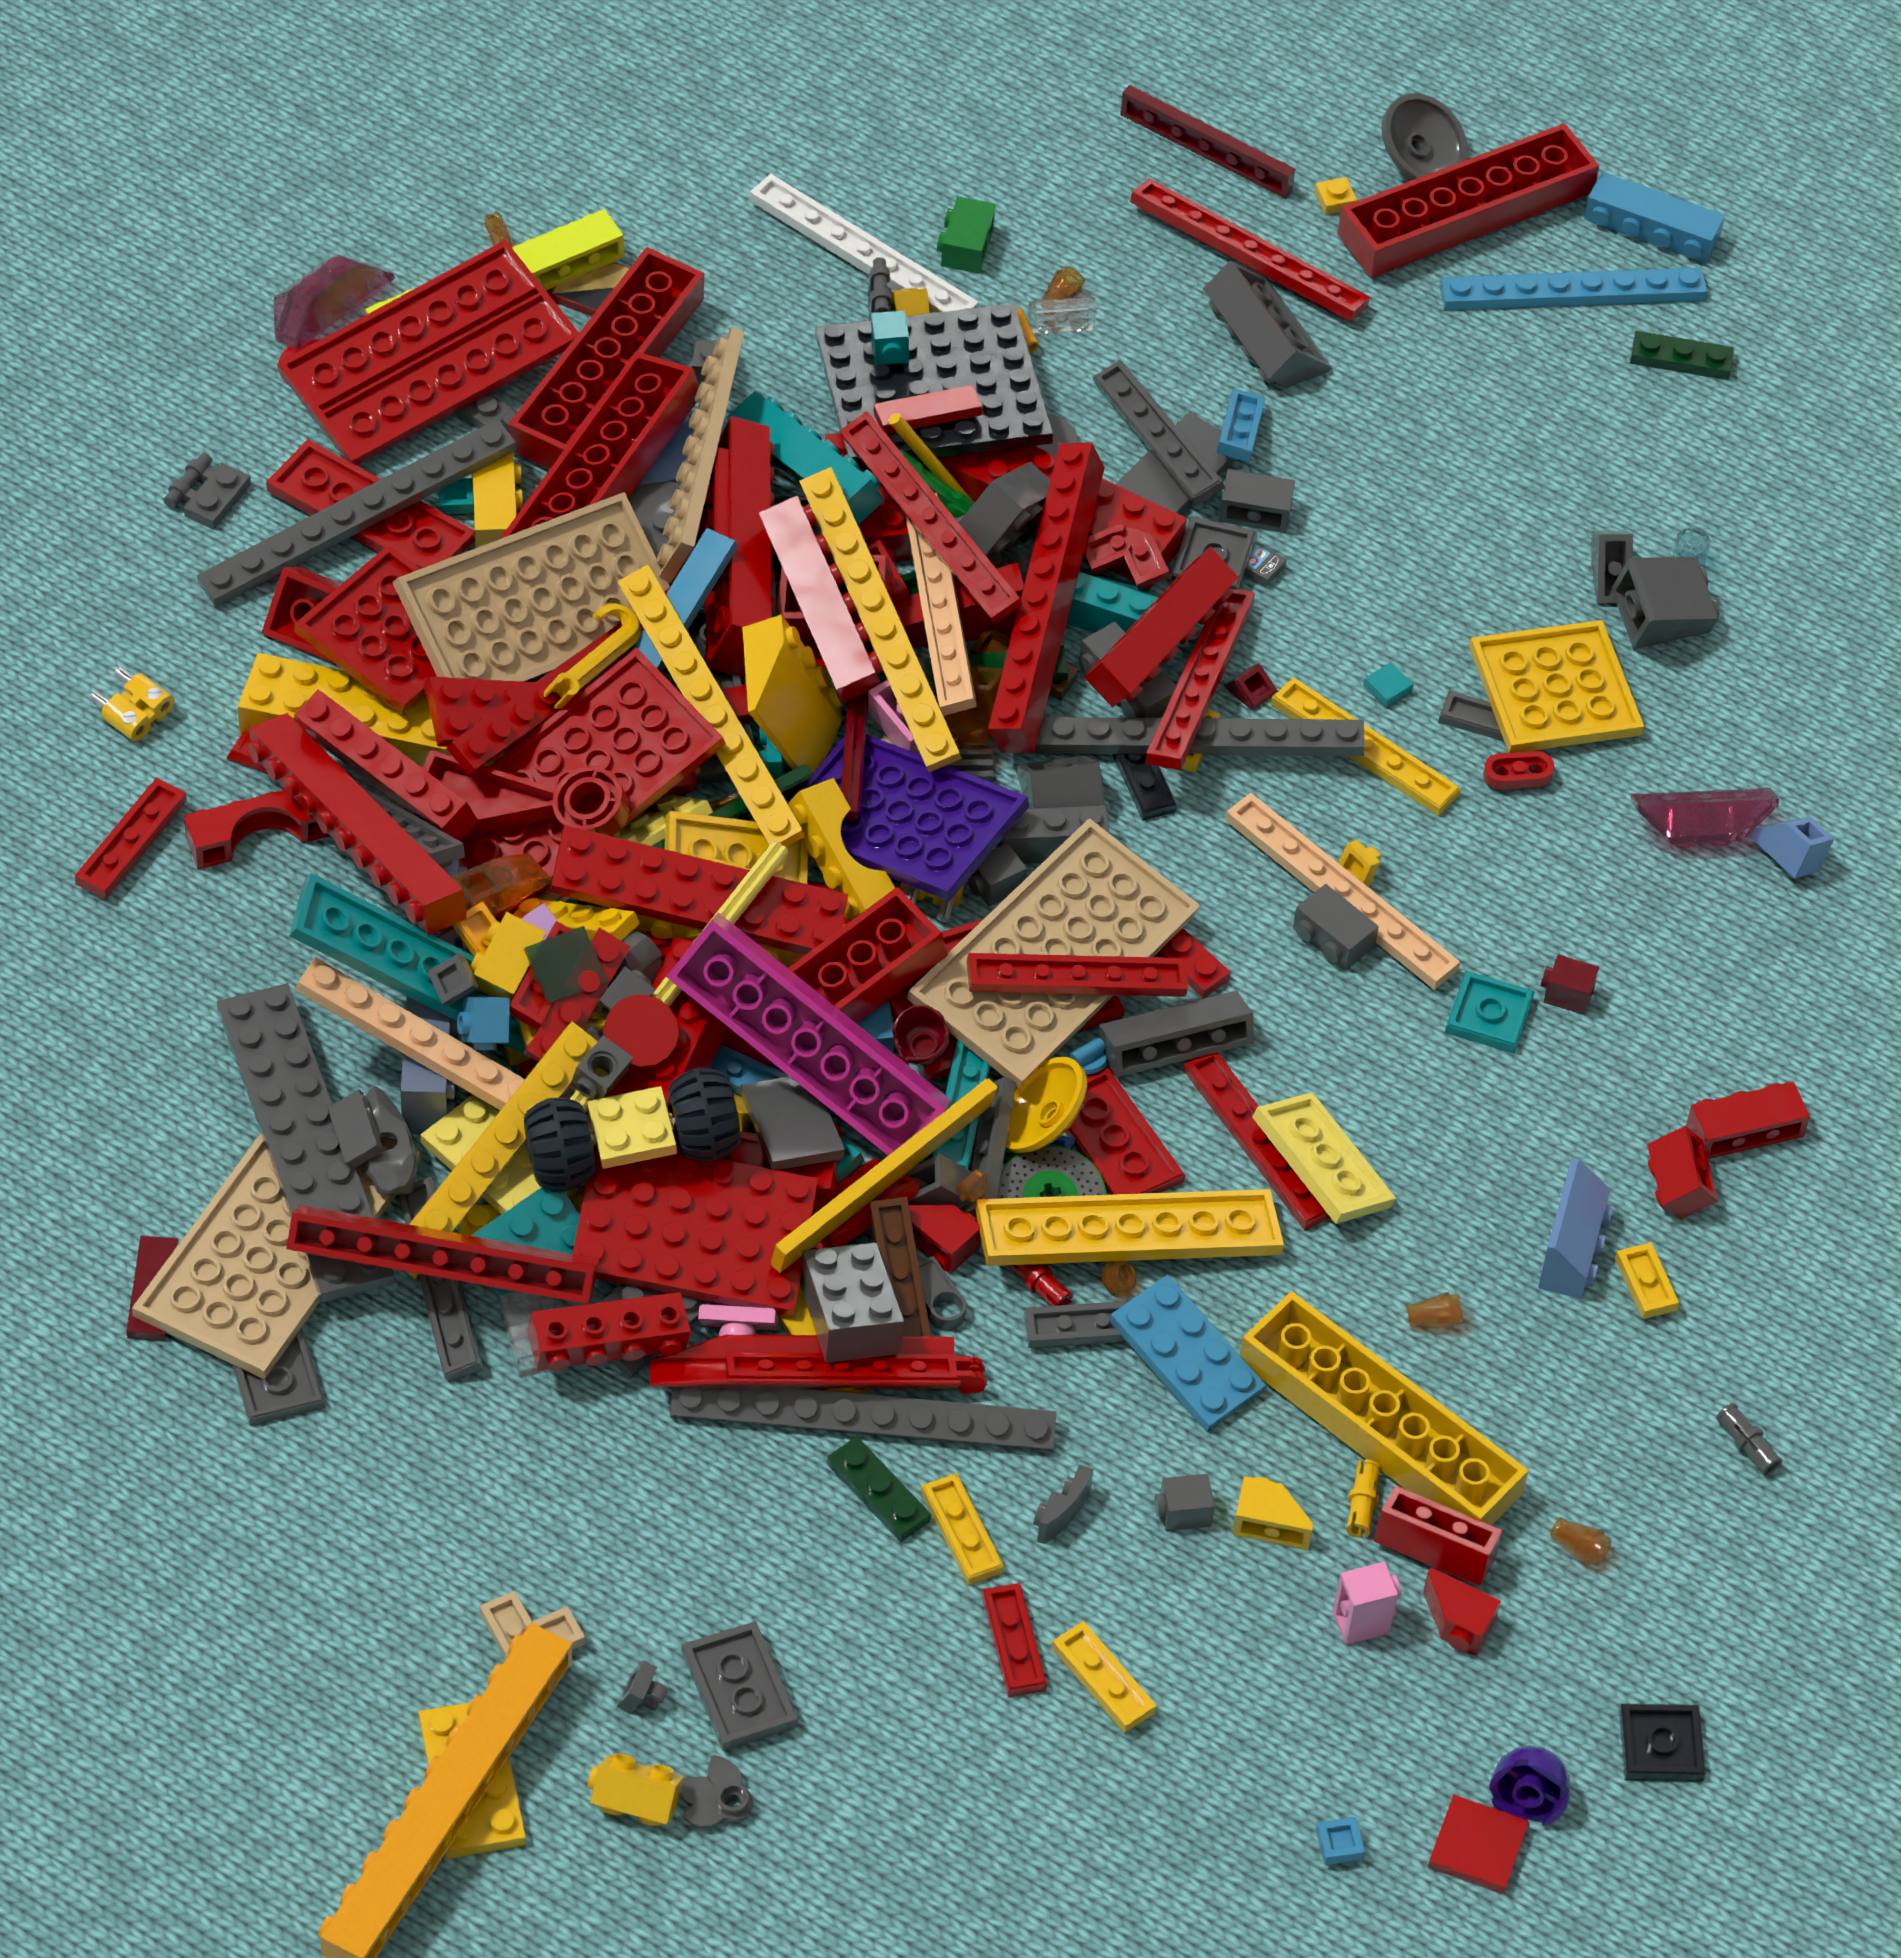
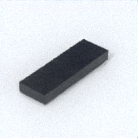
M1112 754L1142 821L1176 812V803L1159 766L1147 764L1146 754Z

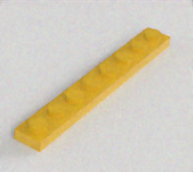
M571 1021L409 1225L453 1232L526 1141L524 1116L526 1112L535 1104L548 1098H560L571 1085L576 1067L598 1041ZM404 1271L414 1279L419 1275V1273Z

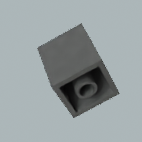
M1697 557L1628 559L1612 586V591L1633 650L1710 633L1719 619L1718 604L1715 599H1711L1708 590V576L1705 569L1700 568Z

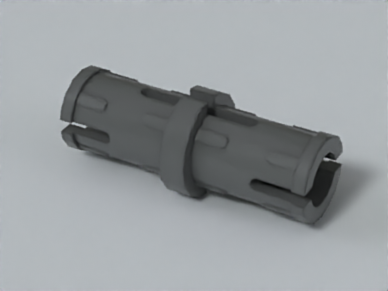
M1729 1404L1716 1416L1717 1421L1735 1439L1736 1448L1742 1453L1745 1451L1764 1476L1773 1473L1782 1464V1458L1764 1440L1763 1431L1758 1426L1753 1427L1740 1412L1736 1404Z

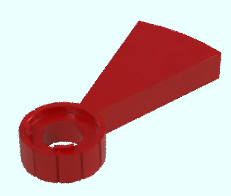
M431 749L423 766L424 770L463 798L479 820L465 837L558 819L562 828H564V825L613 837L624 826L629 815V799L619 780L612 772L599 766L582 767L570 772L559 782L556 788L486 766H482L469 776L453 756ZM592 792L604 794V801L598 810L590 814L576 812L577 803L584 795Z

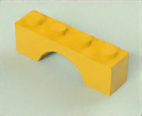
M834 778L803 789L793 797L788 806L805 834L803 839L806 843V848L822 871L826 885L833 891L848 894L845 918L850 922L895 889L885 871L873 870L862 866L845 849L841 838V824L851 808Z

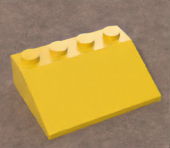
M782 614L742 627L748 712L792 770L806 763L813 773L829 753L842 722L841 706H844V703L835 686L831 683L826 668L818 665L812 649L809 646H804L796 627H790Z

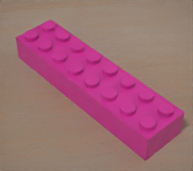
M719 912L666 976L888 1156L941 1115L948 1106L950 1099Z

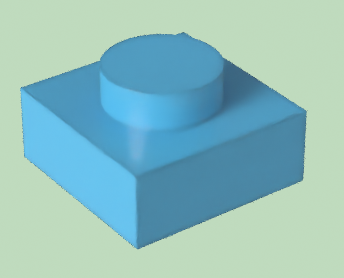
M1356 1817L1317 1822L1316 1834L1324 1865L1364 1860L1365 1849Z

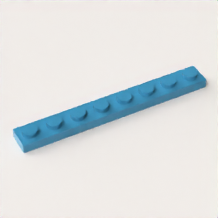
M1702 267L1441 277L1440 280L1444 311L1705 301L1707 295Z

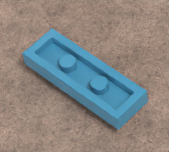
M1233 388L1216 453L1225 455L1231 460H1242L1249 463L1265 397Z

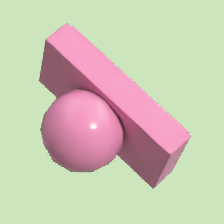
M705 1304L699 1306L698 1319L702 1327H719V1337L725 1334L756 1335V1330L778 1331L779 1317L774 1308Z

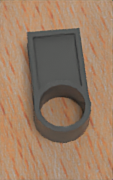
M934 1256L919 1262L927 1316L930 1323L940 1330L950 1331L957 1329L965 1320V1298L960 1294ZM948 1302L955 1304L960 1309V1313L953 1317H943L935 1312L934 1307L940 1303Z

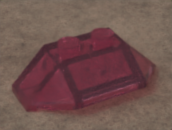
M339 254L321 262L273 297L274 335L276 341L299 350L395 279L394 274L375 265Z
M1771 788L1631 794V802L1637 811L1671 844L1683 848L1694 847L1696 843L1710 842V844L1715 846H1727L1731 844V841H1743L1779 805V799Z

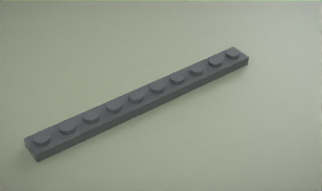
M496 419L198 574V583L213 605L217 607L277 576L282 572L283 567H294L517 450L516 442L500 420Z
M1043 717L1035 753L1146 754L1162 718ZM1204 718L1188 755L1197 753L1202 755L1364 756V720Z
M673 1387L670 1417L1052 1452L1057 1411L803 1388Z

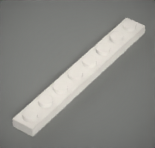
M769 174L750 191L749 201L868 275L873 267V260L878 257L884 258L886 266L890 270V282L887 286L892 290L914 287L927 288L930 313L978 308L977 300L776 176Z

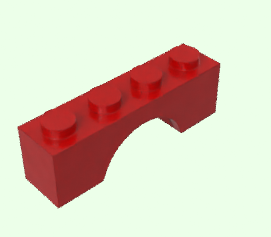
M284 790L268 792L262 796L242 801H233L226 805L207 810L201 809L184 815L185 836L197 870L233 861V854L238 843L247 835L259 830H282L296 837L301 843L330 836L328 833H323L318 822L311 815L307 816L303 812L301 805L294 798H289Z

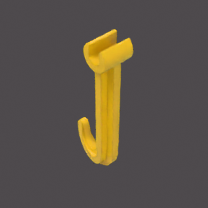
M608 603L600 607L593 614V618L597 621L613 615L621 621L622 627L569 671L560 673L545 689L544 697H547L552 692L560 695L561 699L554 706L556 709L563 708L580 689L637 642L640 638L641 628L637 616L632 610L617 603Z

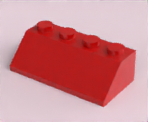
M299 566L283 567L261 633L331 661L294 632V628L298 620L342 583Z

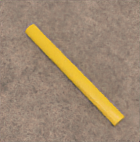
M899 413L892 415L889 419V424L928 470L955 491L962 492L968 496Z

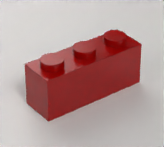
M1794 1081L1784 1084L1773 1083L1762 1089L1749 1092L1738 1091L1730 1096L1714 1100L1703 1099L1691 1105L1686 1127L1703 1139L1707 1157L1712 1159L1802 1138L1805 1136L1810 1115Z
M1395 1485L1381 1509L1374 1542L1481 1586L1495 1561L1503 1530Z

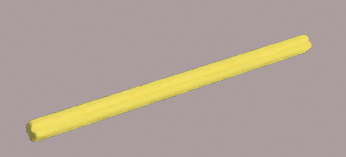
M777 841L772 842L717 913L719 912L732 924H735L787 858L788 849ZM665 977L651 996L670 1006L682 989ZM594 1068L592 1070L597 1076H608V1073L601 1068ZM578 1090L570 1098L579 1102L583 1106L585 1113L588 1111L587 1101L595 1100L594 1098L588 1099L584 1097Z

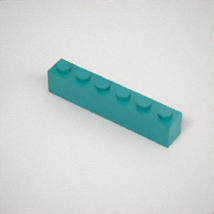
M755 390L726 417L728 421L733 416L769 426L770 441L774 443L770 462L800 486V480L832 467L857 525L885 500L878 490V487L881 485L880 482L869 470L860 471L861 468L849 455L842 457L838 448L828 439L822 442L820 435L810 425L804 428L800 419L792 411L783 412L782 406L772 396L766 399Z

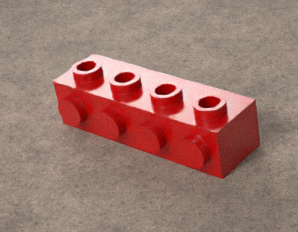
M681 1292L533 1311L530 1315L527 1333L536 1371L546 1369L561 1371L569 1366L582 1364L598 1366L611 1360L624 1359L626 1361H635L648 1355H675L682 1349L687 1348L691 1330Z

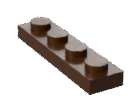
M908 1198L870 1201L868 1206L874 1242H877L904 1320L902 1336H931Z

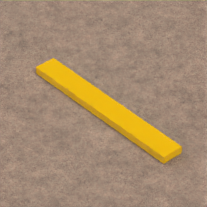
M988 1078L963 1096L778 1242L774 1249L771 1265L781 1273L802 1256L803 1251L814 1247L992 1106L998 1086Z

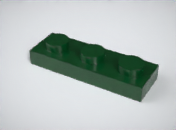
M1635 330L1630 364L1729 380L1734 347Z
M858 1436L827 1456V1465L900 1543L930 1523L931 1513Z

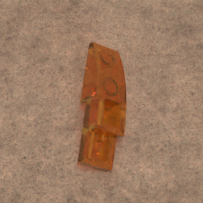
M516 854L497 858L452 877L463 889L466 911L483 901L493 914L549 885L552 881V878L530 854ZM451 925L434 933L441 937L454 930Z

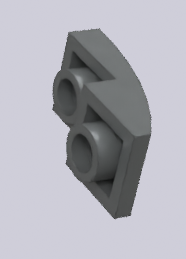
M1079 1465L1074 1478L1067 1477L1061 1494L1052 1491L1047 1505L1040 1503L1033 1525L1039 1527L1038 1543L1046 1544L1072 1522L1090 1493L1094 1469Z

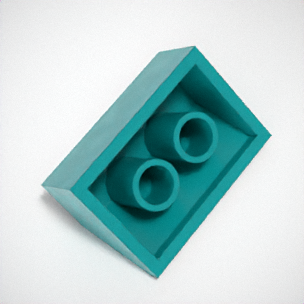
M1080 567L1066 624L1095 633L1116 622L1126 632L1161 593L1146 588L1138 590L1134 584L1101 573L1093 575L1091 570Z

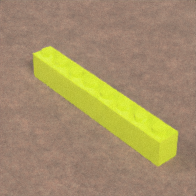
M605 209L588 214L579 220L557 227L548 233L528 239L512 247L545 290L625 257L624 236ZM413 289L366 308V315Z

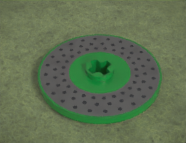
M1049 1145L1036 1151L1019 1153L1009 1160L1004 1166L998 1189L999 1199L1044 1197V1193L1050 1191L1052 1196L1056 1197L1106 1195V1188L1101 1174L1086 1157L1065 1147Z

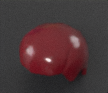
M913 1005L903 1010L892 1027L894 1043L902 1059L913 1065H929L943 1057L950 1043L949 1030L944 1016L929 1005Z

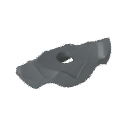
M373 1086L366 1094V1098L379 1138L385 1136L393 1137L398 1143L394 1148L384 1150L359 1166L370 1177L378 1194H411L414 1191L418 1166L417 1151L412 1132L388 1096L381 1089Z

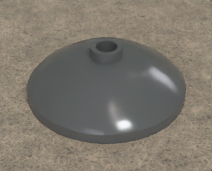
M1410 93L1397 98L1386 109L1382 119V138L1386 151L1398 169L1412 180L1467 160L1468 146L1464 130L1453 112L1439 100L1425 94Z

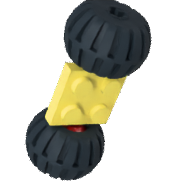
M696 1068L681 1074L669 1086L668 1093L671 1113L667 1111L661 1086L587 1101L593 1129H589L585 1110L577 1101L568 1098H548L535 1104L524 1116V1129L529 1160L537 1184L542 1188L552 1191H572L583 1186L596 1172L593 1145H597L602 1169L677 1154L672 1129L675 1130L681 1153L689 1159L699 1162H713L728 1156L738 1148L741 1141L737 1106L728 1077L723 1072L710 1068Z

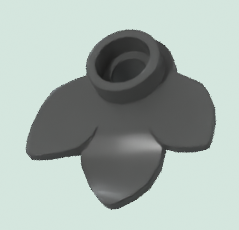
M713 1755L709 1762L707 1777L683 1778L680 1796L690 1806L685 1813V1821L697 1827L707 1828L713 1827L723 1820L727 1822L741 1821L751 1813L753 1807L752 1795L748 1789L741 1785L742 1775L736 1765L723 1757ZM730 1801H735L739 1803V1806L728 1807L726 1804Z

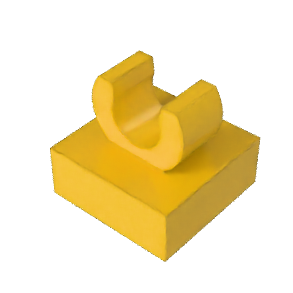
M1358 840L1347 843L1338 863L1369 887L1381 863L1379 860L1382 859L1383 855L1373 846L1366 848Z

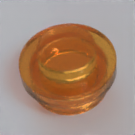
M976 1168L955 1188L961 1194L959 1199L964 1202L969 1197L975 1202L989 1188V1185L985 1182L990 1177L986 1172L983 1175Z
M1108 1261L1105 1264L1102 1282L1112 1296H1126L1134 1289L1137 1277L1133 1266L1129 1262Z

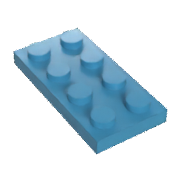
M1168 1274L1110 1315L1109 1321L1114 1328L1121 1332L1122 1337L1206 1432L1264 1392L1266 1384Z

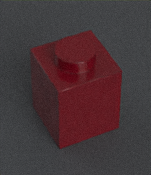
M1558 954L1553 968L1546 966L1540 985V987L1546 988L1543 1003L1585 1015L1595 988L1599 966Z

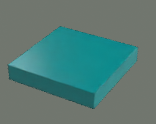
M1465 970L1446 1024L1445 1033L1515 1054L1535 991Z

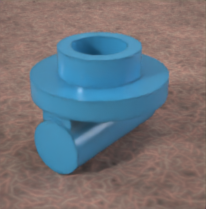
M1099 1037L1068 1055L1069 1058L1074 1059L1083 1067L1086 1076L1103 1070L1107 1065L1106 1055L1104 1054L1106 1046Z

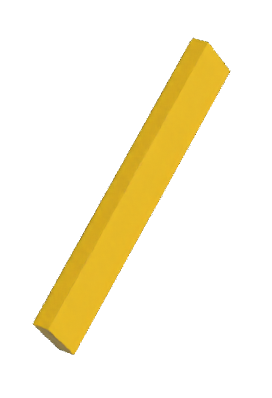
M1294 677L1271 700L1273 707L1291 719L1358 720ZM1364 724V756L1348 757L1437 816L1460 795L1461 788Z

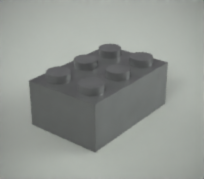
M1029 462L993 480L959 524L986 557L992 554L998 556L1006 548H1013L1019 541L1023 543L1035 531L1036 527L1033 523L1039 516H1042L1051 480L1034 464Z
M877 1242L803 1251L800 1286L825 1362L900 1354L904 1320Z

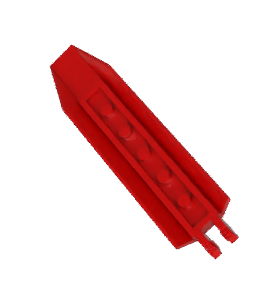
M725 1334L684 1348L675 1355L661 1356L649 1360L650 1387L816 1388L819 1390L829 1388L856 1390L930 1389L934 1391L959 1389L963 1394H976L984 1391L987 1385V1379H985L983 1373L985 1365H983L982 1359L975 1356H955L954 1336H902L900 1354L826 1363L817 1335Z

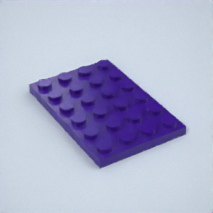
M866 734L861 813L855 821L843 819L841 838L847 852L862 866L873 870L885 871L892 879L950 901L1028 809V796L948 765L929 773L921 755ZM845 737L813 772L808 785L805 787L801 786L787 804L799 791L832 778L835 779L841 790Z

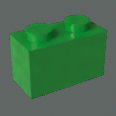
M957 196L954 208H948L946 212L944 228H947L946 233L940 232L938 238L937 252H942L941 266L980 274L994 229L996 204Z

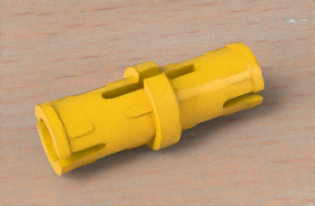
M1365 1459V1462L1362 1460L1357 1462L1354 1486L1348 1495V1502H1351L1346 1532L1357 1538H1362L1363 1529L1365 1537L1370 1535L1373 1510L1378 1506L1379 1501L1376 1489L1381 1466L1378 1462L1370 1459Z

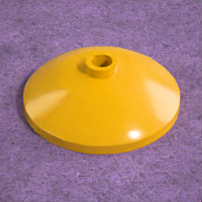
M1055 1057L1046 1060L1020 1089L1015 1086V1104L1011 1111L1008 1128L1009 1138L1005 1146L1006 1149L1014 1153L1036 1151L1051 1144L1068 1130L1078 1116L1086 1096L1087 1077L1079 1063L1069 1057Z

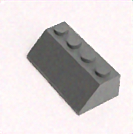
M1229 261L1203 288L1210 298L1209 306L1218 315L1224 317L1227 321L1225 324L1226 329L1234 337L1240 339L1243 343L1242 351L1248 358L1256 361L1260 367L1258 373L1269 384L1275 382L1288 388L1328 373L1333 368L1266 277Z

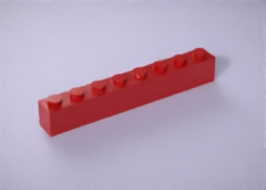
M299 1205L292 1212L286 1247L287 1250L585 1304H589L594 1296L600 1260Z

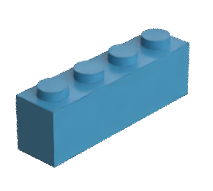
M1602 171L1588 197L1584 220L1707 263L1720 239L1725 215Z

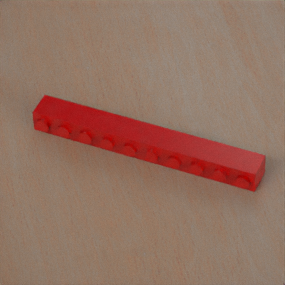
M1092 442L1060 443L1021 596L1023 605L1018 608L988 727L1001 753H1035L1105 469Z
M288 713L249 728L251 743L248 744V750L253 761L260 763L266 769L269 777L281 784L287 796L294 798L301 805L303 812L307 816L311 815L318 822L322 832L328 833L335 840L338 848L341 851H346L353 858L355 865L359 869H364L370 875L374 885L381 887L388 894L391 902L395 906L399 905L406 912L411 923H417L429 935L467 919L463 889Z

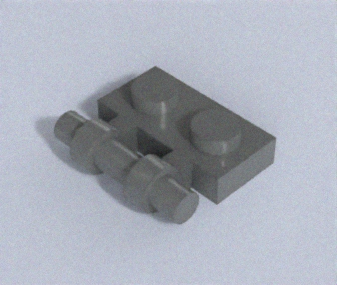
M882 257L873 260V267L869 273V320H871V313L889 312V306L892 302L891 291L887 287V284L890 282V270L886 266V260Z
M201 453L197 459H192L185 467V474L180 479L174 480L168 487L169 493L164 497L163 501L170 508H174L179 502L186 504L184 506L185 517L214 530L250 487L251 476L222 462L212 471L208 469L213 461L211 456L207 453ZM196 481L203 484L198 491L190 489Z

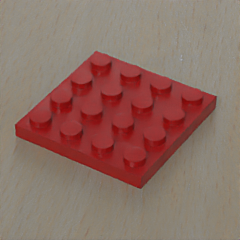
M388 544L295 623L294 632L403 714L426 694L424 683L430 676L437 677L392 583L397 578L420 570V568Z

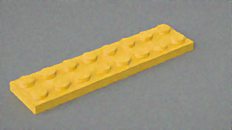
M1270 1189L977 1199L975 1208L987 1266L1282 1255L1284 1248Z

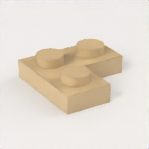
M515 1591L479 1606V1614L505 1660L509 1656L508 1649L517 1633L523 1634L531 1622L571 1642L572 1650L585 1645V1636L568 1606L534 1621L529 1617Z

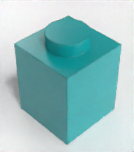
M905 311L871 313V341L875 365L909 363V334Z

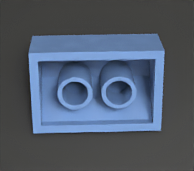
M1571 1158L1538 1288L1582 1299L1585 1285L1593 1287L1598 1265L1591 1263L1593 1255L1601 1257L1606 1235L1600 1234L1599 1231L1601 1225L1609 1226L1614 1205L1607 1204L1610 1188L1578 1158Z

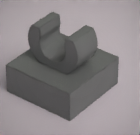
M459 953L428 971L436 992L444 1005L450 1006L479 988L465 956Z
M643 1660L630 1674L617 1707L629 1714L640 1704L655 1711L658 1703L663 1702L668 1691L665 1685L652 1681L658 1667Z

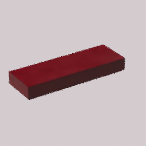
M140 1235L126 1330L127 1338L165 1341L166 1332L133 1317L132 1307L179 1245L178 1238Z

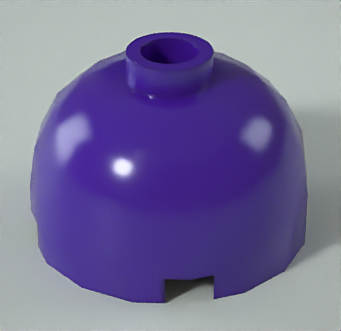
M1528 1745L1517 1747L1500 1759L1491 1776L1489 1791L1491 1790L1493 1795V1806L1497 1810L1526 1820L1543 1821L1542 1826L1556 1821L1565 1811L1570 1796V1776L1562 1760L1553 1752L1538 1746Z

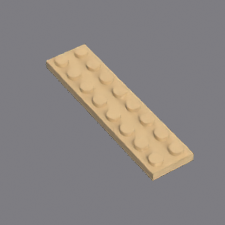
M731 327L725 338L719 337L714 347L713 357L707 356L702 367L701 375L706 377L705 381L701 382L695 396V401L699 402V407L694 410L691 416L689 428L693 429L692 436H688L682 454L687 456L686 462H682L678 470L676 482L680 483V487L675 490L669 506L674 512L673 516L668 518L663 531V536L667 537V542L661 546L656 563L661 565L659 577L669 583L672 582L695 545L745 332L735 327Z

